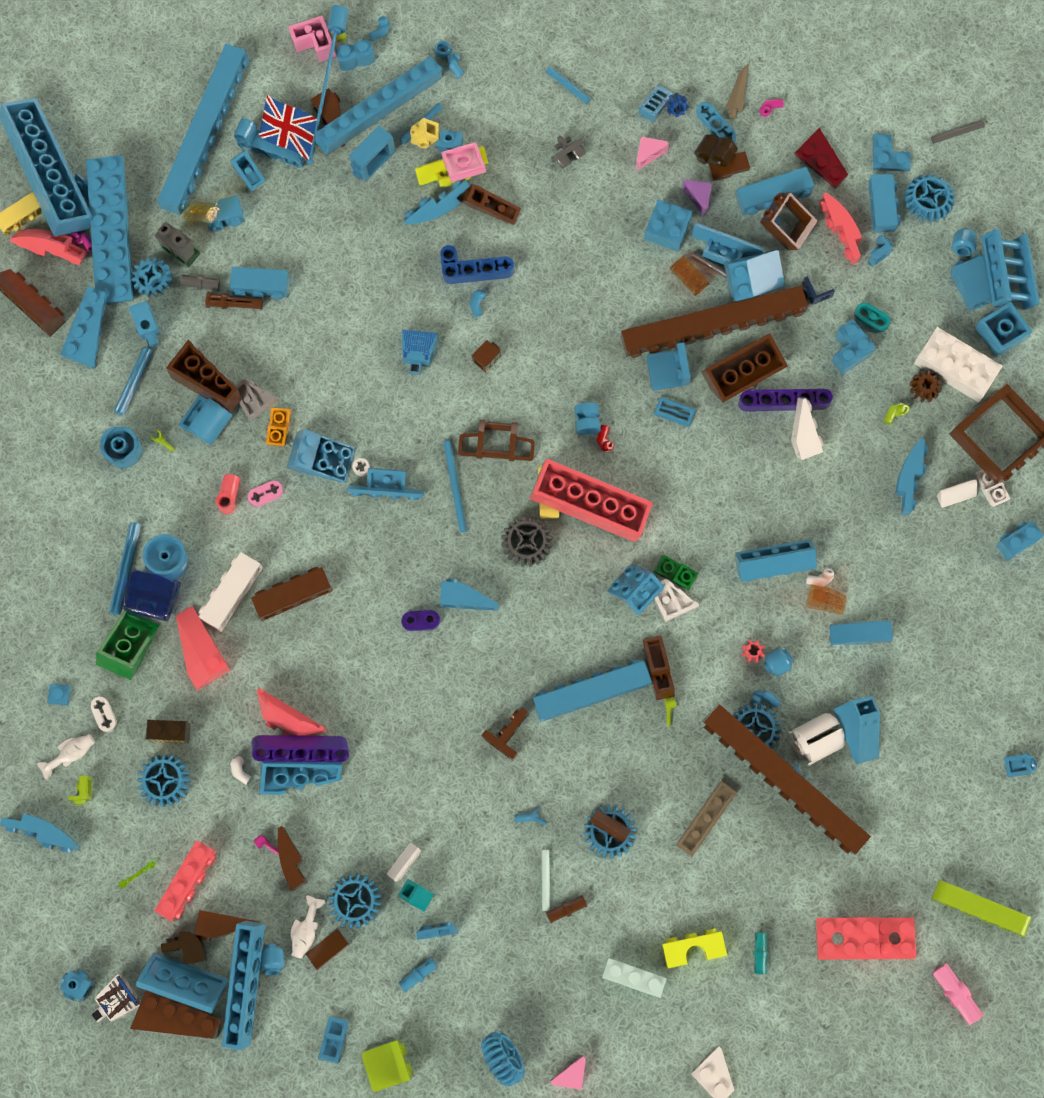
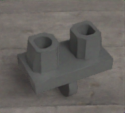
M560 135L557 137L558 144L554 145V148L556 150L562 148L563 150L551 159L553 162L557 161L562 169L572 163L567 156L569 152L573 153L576 160L586 154L581 145L584 141L580 138L568 146V143L572 141L571 137L568 136L564 139Z

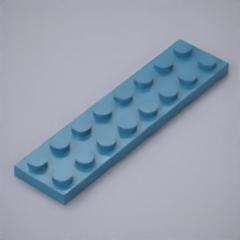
M116 155L87 159L89 210L92 215L90 224L95 289L107 294L106 304L134 301L133 283L131 281L132 267L124 157Z

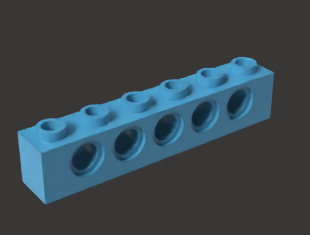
M244 921L236 924L222 1047L242 1050L251 1046L265 924Z

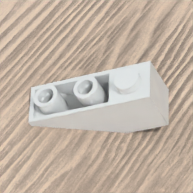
M799 397L797 401L791 438L795 454L801 460L823 452V441L816 431L818 425L810 413L812 406L809 400L803 397Z

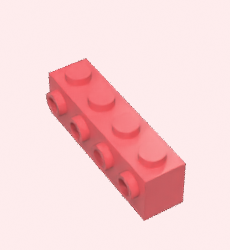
M196 840L154 911L170 921L176 922L177 919L179 920L185 912L184 907L186 903L193 899L196 893L194 891L195 888L203 882L208 866L211 867L215 862L217 851Z

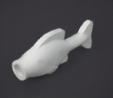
M87 734L86 736L70 738L62 742L57 747L61 751L57 758L49 763L40 762L37 764L44 778L48 780L52 770L62 763L67 767L71 762H75L78 759L81 760L91 746L95 744V741L90 734Z
M309 895L306 896L307 903L310 906L306 919L302 922L295 920L290 933L292 940L291 956L303 959L304 954L315 941V930L318 927V923L313 922L316 911L326 904L325 900L315 899Z

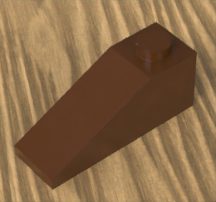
M329 88L326 89L321 119L325 125L341 116L339 105L341 100L336 92L332 93ZM322 92L311 99L312 106L317 114Z
M470 184V187L464 191L460 203L512 225L515 224L521 210L520 207L475 184Z
M199 910L194 934L200 935V940L211 942V938H220L234 934L237 923L244 921L261 922Z

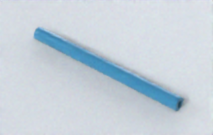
M444 441L459 531L463 533L467 532L451 441Z

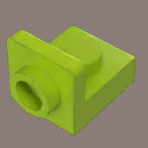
M88 775L79 776V781L76 783V790L79 796H68V801L74 802V805H86V801H92V777Z

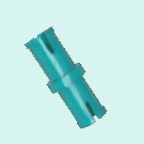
M755 932V951H753V955H755L754 974H767V956H769V951H767L768 933Z

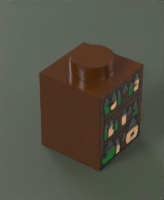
M486 340L471 355L472 362L486 373L501 358L499 346L494 342L490 343Z

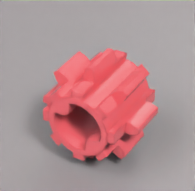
M749 639L748 645H742L741 648L745 653L741 657H747V663L754 660L757 664L759 662L758 658H764L765 655L761 651L765 646H760L758 644L759 640L753 643ZM751 647L757 649L755 656L749 653Z

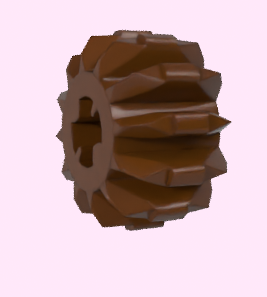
M929 370L925 375L923 371H920L919 375L915 374L912 377L913 381H910L909 386L912 387L910 393H916L914 399L921 397L920 402L923 403L925 398L928 402H931L932 398H938V393L942 390V387L939 385L942 382L941 380H936L937 374L931 376Z

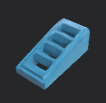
M657 85L640 106L639 114L655 122L666 106L665 102L669 100L670 95L673 96V93ZM658 91H661L667 96L663 97L662 95L658 94ZM656 96V97H658L659 99H661V100H663V101L660 102V101H658L657 99H655L654 97Z

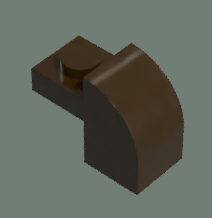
M182 931L179 932L180 940H178V937L168 938L166 943L161 944L162 952L182 949L184 964L207 961L205 944L194 933Z

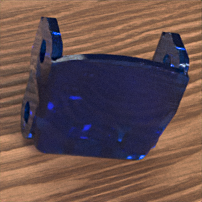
M134 569L127 587L124 610L168 622L179 594L181 582L178 580H173L172 582L162 576Z

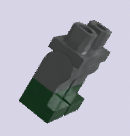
M167 222L163 223L155 234V238L158 239L161 248L176 257L187 267H190L200 255V252L192 245L193 241Z

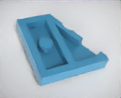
M452 922L441 923L440 927L433 929L432 925L420 927L421 931L416 932L417 940L458 934L457 925H452Z

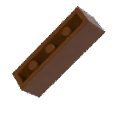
M314 567L302 576L298 574L291 577L288 582L274 584L267 591H257L254 594L255 596L251 597L259 619L265 621L328 594L333 590L323 567Z

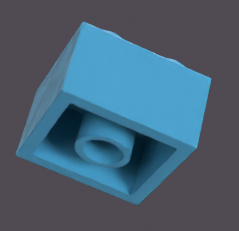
M658 199L645 230L644 240L679 252L693 211Z
M1011 302L981 319L975 327V330L995 358L1027 340L1032 333V330Z

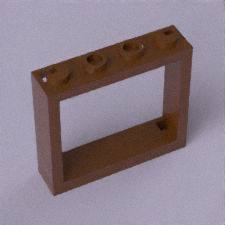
M1008 384L959 423L949 434L996 484L1001 480L1006 482L1013 475L1012 471L1014 469L1019 471L1026 464L1025 460L1027 458L1031 460L1039 453L1037 449L1040 447L1044 449V421ZM1001 400L1040 438L1003 471L964 432Z

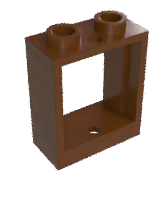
M791 192L779 193L774 197L773 203L764 212L760 223L787 250H799L817 223V219ZM784 205L799 219L790 236L774 222Z

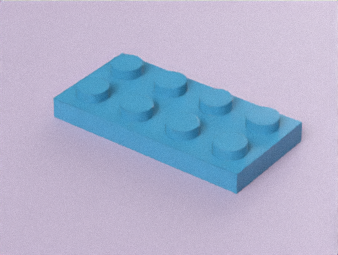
M153 953L139 976L136 987L212 1014L227 986L228 979Z

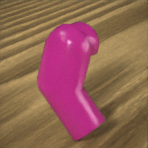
M783 99L766 100L759 110L761 116L767 117L774 108H783Z
M76 232L70 234L69 237L73 238V244L83 245L88 252H92V240L87 234Z

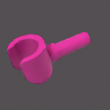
M259 835L254 839L253 842L259 849L265 845L269 850L278 855V849L271 845L264 836Z

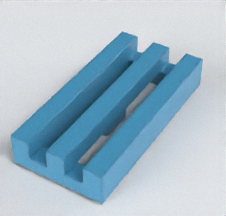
M660 397L654 415L690 427L696 409ZM662 403L690 412V415L664 407ZM659 410H663L668 413L683 417L685 419H688V421L660 412Z

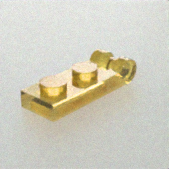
M192 201L189 205L190 209L182 217L191 223L192 221L211 223L217 218L220 207L215 203Z

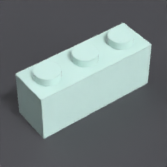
M610 958L607 959L602 975L604 979L661 998L667 979Z

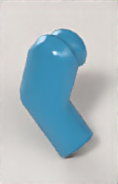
M379 17L377 30L369 33L372 41L387 35L390 26L387 17Z
M476 290L469 301L475 318L483 315L479 304L481 300L486 298L484 290Z
M755 691L752 693L751 702L753 704H760L761 701H766L774 708H777L781 703V700L769 691Z

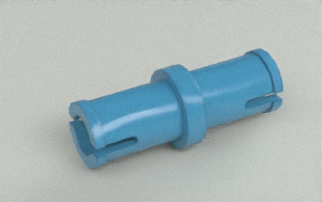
M430 957L418 968H413L412 972L398 983L406 993L419 981L423 982L424 978L437 969L438 966Z

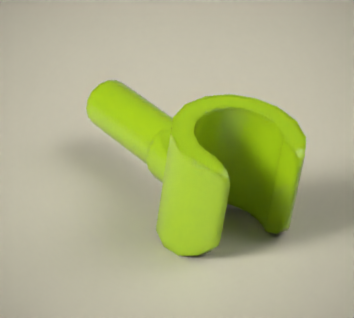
M155 430L159 434L158 438H153L150 435L155 443H161L171 452L175 450L166 442L164 435L159 430Z
M675 698L666 699L664 702L667 713L666 726H671V709L677 708Z

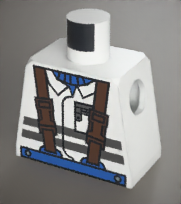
M117 974L95 997L99 1007L91 1014L98 1023L106 1016L113 1022L137 1010L141 1000L123 974Z

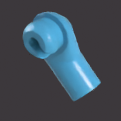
M457 53L449 55L447 57L449 68L458 79L464 75V72L457 64L460 57Z

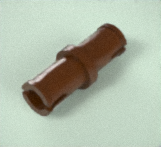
M583 895L567 903L565 901L562 902V905L550 911H546V915L550 923H553L565 916H572V913L586 908L587 904Z

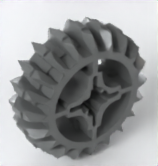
M522 516L521 522H519L518 518H515V525L509 522L508 526L510 529L504 528V532L507 535L501 536V539L505 541L501 543V546L506 548L503 550V553L509 554L508 560H512L515 557V565L518 564L519 560L521 561V567L525 566V562H528L529 567H532V561L539 565L538 558L540 557L541 560L545 561L546 557L544 554H550V550L547 548H552L553 546L549 542L553 540V537L548 535L551 530L545 529V522L539 525V518L535 522H533V516L529 517V521H526L525 516ZM522 528H533V529H535V530H532L531 532L526 533V532H523L522 530H519V529H522ZM514 533L520 540L515 549L511 545ZM539 534L543 538V544L540 549L537 548L534 542ZM523 538H530L531 544L527 545L526 543L525 545ZM530 550L534 554L522 555L520 552Z

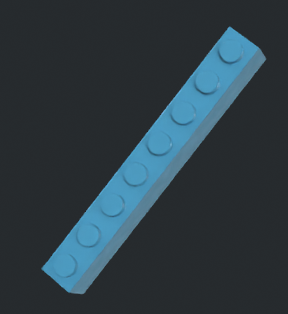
M432 56L428 57L317 131V145L326 155H329L440 80L442 68Z

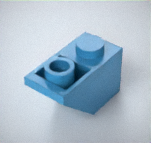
M238 195L218 201L206 220L210 231H220L223 227L230 225L235 227L239 226L241 222H245Z

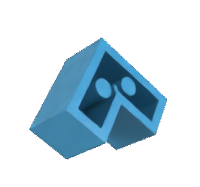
M854 319L837 330L835 337L844 348L834 354L832 362L841 374L844 375L873 355L876 347Z

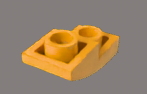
M271 407L266 445L285 447L291 414L290 409Z

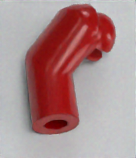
M601 425V431L597 435L596 442L602 451L609 452L614 447L613 442H610L607 438L610 427Z

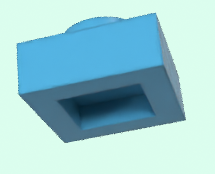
M50 684L47 703L68 705L71 686Z

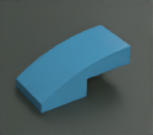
M329 1016L318 1056L319 1060L335 1064L339 1063L349 1021Z

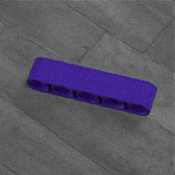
M824 388L746 390L740 395L738 405L741 410L746 412L796 411L798 398L805 397L809 400L812 410H825L829 407L833 395L830 390ZM819 397H825L827 402H821ZM749 398L752 403L746 404L743 402V399ZM762 398H768L771 403L765 404ZM781 398H788L790 402L783 403Z
M257 735L251 741L252 757L254 760L261 762H344L349 758L348 742L342 736Z

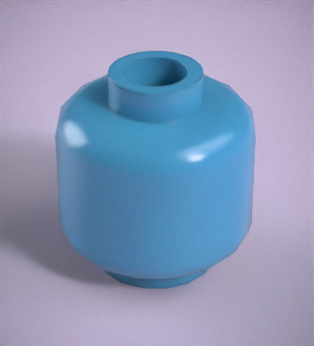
M970 229L956 231L953 236L952 250L961 257L973 254L977 246V234Z
M778 647L766 654L764 667L769 674L773 672L775 676H780L792 669L794 660L787 649L783 650V648Z
M267 944L262 949L260 971L266 976L278 975L285 967L284 952L281 948L276 947L275 944Z

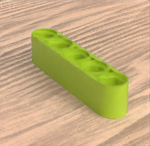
M938 880L931 898L933 901L942 902L941 904L952 909L957 908L960 912L969 916L979 917V920L986 923L996 924L1003 930L1018 933L1017 935L1021 937L1026 936L1032 919L1023 913L941 880Z

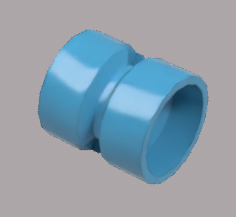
M588 402L575 405V418L578 419L575 422L576 433L579 435L599 433L601 431L600 420L597 419L599 417V405Z

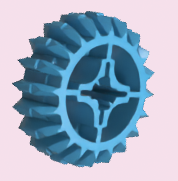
M929 173L925 177L921 174L918 179L914 178L912 183L908 184V189L905 191L906 197L904 198V202L907 203L906 209H911L910 215L916 213V219L921 216L923 217L922 222H925L926 218H928L930 223L934 219L938 222L941 217L945 218L947 213L951 212L952 206L955 203L953 200L955 194L952 193L953 187H948L949 181L944 183L943 177L938 179L937 174L931 177ZM921 188L922 195L916 198V191ZM943 197L944 203L942 206L938 207L937 200Z
M757 703L753 704L752 709L749 704H746V711L739 707L738 711L740 714L734 712L733 716L738 721H741L743 717L752 714L751 723L744 726L749 729L755 723L756 728L761 730L756 733V736L759 738L760 734L770 733V737L765 744L770 749L769 745L776 747L777 744L774 740H780V736L775 733L782 731L781 728H775V726L781 723L780 721L774 722L773 720L777 717V714L770 716L771 708L766 712L763 711L765 708L764 704L760 706V709H757ZM758 715L765 718L770 727L760 724Z
M163 754L162 760L159 755H155V762L149 758L148 762L150 765L142 764L145 771L138 772V774L143 775L142 778H137V782L143 783L137 787L138 790H144L141 796H147L146 802L148 803L153 800L154 806H157L160 802V806L165 807L166 801L169 806H173L172 799L179 803L180 799L177 796L185 797L186 795L182 790L190 789L185 785V783L191 782V779L185 778V776L190 775V771H183L187 765L181 764L182 760L180 758L175 760L174 755H171L168 759V755ZM168 765H172L176 769L178 777L169 775ZM161 766L159 773L156 776L150 777L154 769ZM163 776L170 779L165 785L156 780H160ZM149 783L158 785L160 796H156L151 791ZM178 784L172 793L166 795L171 785Z
M609 804L606 805L607 811H604L602 806L599 807V811L606 815H611V818L614 820L618 817L631 830L625 842L620 846L610 848L611 840L614 837H610L608 842V834L593 824H584V827L588 828L589 831L583 832V835H590V838L586 839L585 843L592 841L593 844L589 849L593 850L596 847L595 855L603 851L602 858H606L607 853H610V858L614 859V852H617L618 857H621L622 853L620 850L628 853L629 851L625 846L633 847L634 844L629 840H636L637 838L635 835H631V832H636L637 828L630 827L635 824V820L628 822L627 819L631 817V814L623 816L624 808L621 809L620 813L616 812L618 809L617 805L614 806L613 811H610ZM593 831L604 835V847L596 841Z
M359 873L356 875L355 880L353 874H349V881L344 876L341 877L343 884L341 885L336 881L335 885L339 888L337 890L334 888L330 889L331 892L335 893V896H328V899L334 900V903L328 904V907H335V910L331 911L330 914L335 915L338 913L335 921L338 922L343 918L342 926H345L349 921V928L354 927V922H356L357 928H361V921L366 926L369 925L367 918L369 917L374 921L375 917L372 913H380L379 910L375 909L376 905L382 906L381 902H376V899L382 898V895H375V892L380 888L377 886L372 889L375 881L371 880L367 884L368 876H364L361 881V874ZM360 884L358 889L356 888L352 894L343 892L349 885ZM365 887L370 893L371 904L364 902L362 899ZM356 895L359 896L358 900H360V902L363 903L364 906L360 904H355L354 906H352V902H350V899L346 898V896L355 898ZM340 897L345 899L348 904L345 914L339 906ZM361 907L368 910L360 917L350 918L357 908Z
M497 1030L482 1039L481 1048L490 1072L504 1086L510 1087L517 1084L524 1078L525 1069L516 1045L502 1031Z

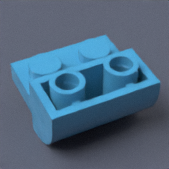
M199 395L178 426L211 446L233 415L212 399H206Z

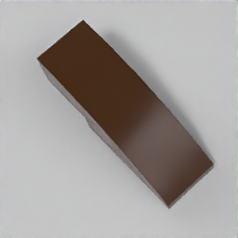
M662 635L643 639L655 699L661 700L675 697V688Z
M281 826L278 828L277 838L280 864L290 889L295 891L307 883L297 866L304 862L285 828Z

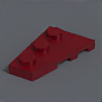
M820 128L794 154L835 189L848 177L847 171Z

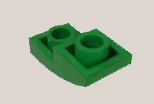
M666 555L661 556L653 570L658 575L687 590H690L699 574Z

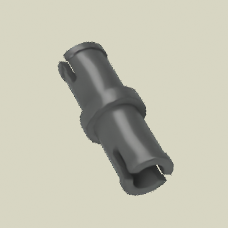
M183 274L181 286L196 287L198 290L204 288L219 291L220 279L204 278L203 275L197 277Z

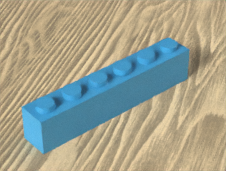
M634 660L629 662L626 667L616 666L609 669L610 672L602 674V672L591 675L590 679L584 680V678L574 680L572 685L565 686V684L554 687V691L547 693L545 690L536 693L533 702L540 722L650 686L652 681L645 662Z

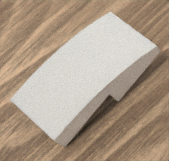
M983 470L973 473L992 507L1010 500L1003 482L996 484Z

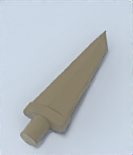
M749 64L740 71L725 106V109L730 110L729 119H735L737 112L743 111Z

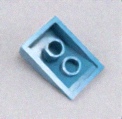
M778 249L724 262L730 296L734 301L755 297L785 286Z

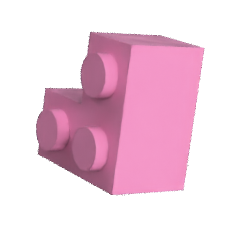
M322 15L288 27L296 52L314 47L319 62L329 59L332 40ZM335 49L333 52V58L336 57Z

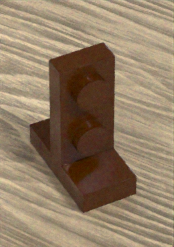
M521 708L520 711L516 709L510 717L512 721L508 727L504 725L499 731V739L487 730L483 732L481 737L514 761L518 754L506 744L529 715L528 711L524 708Z

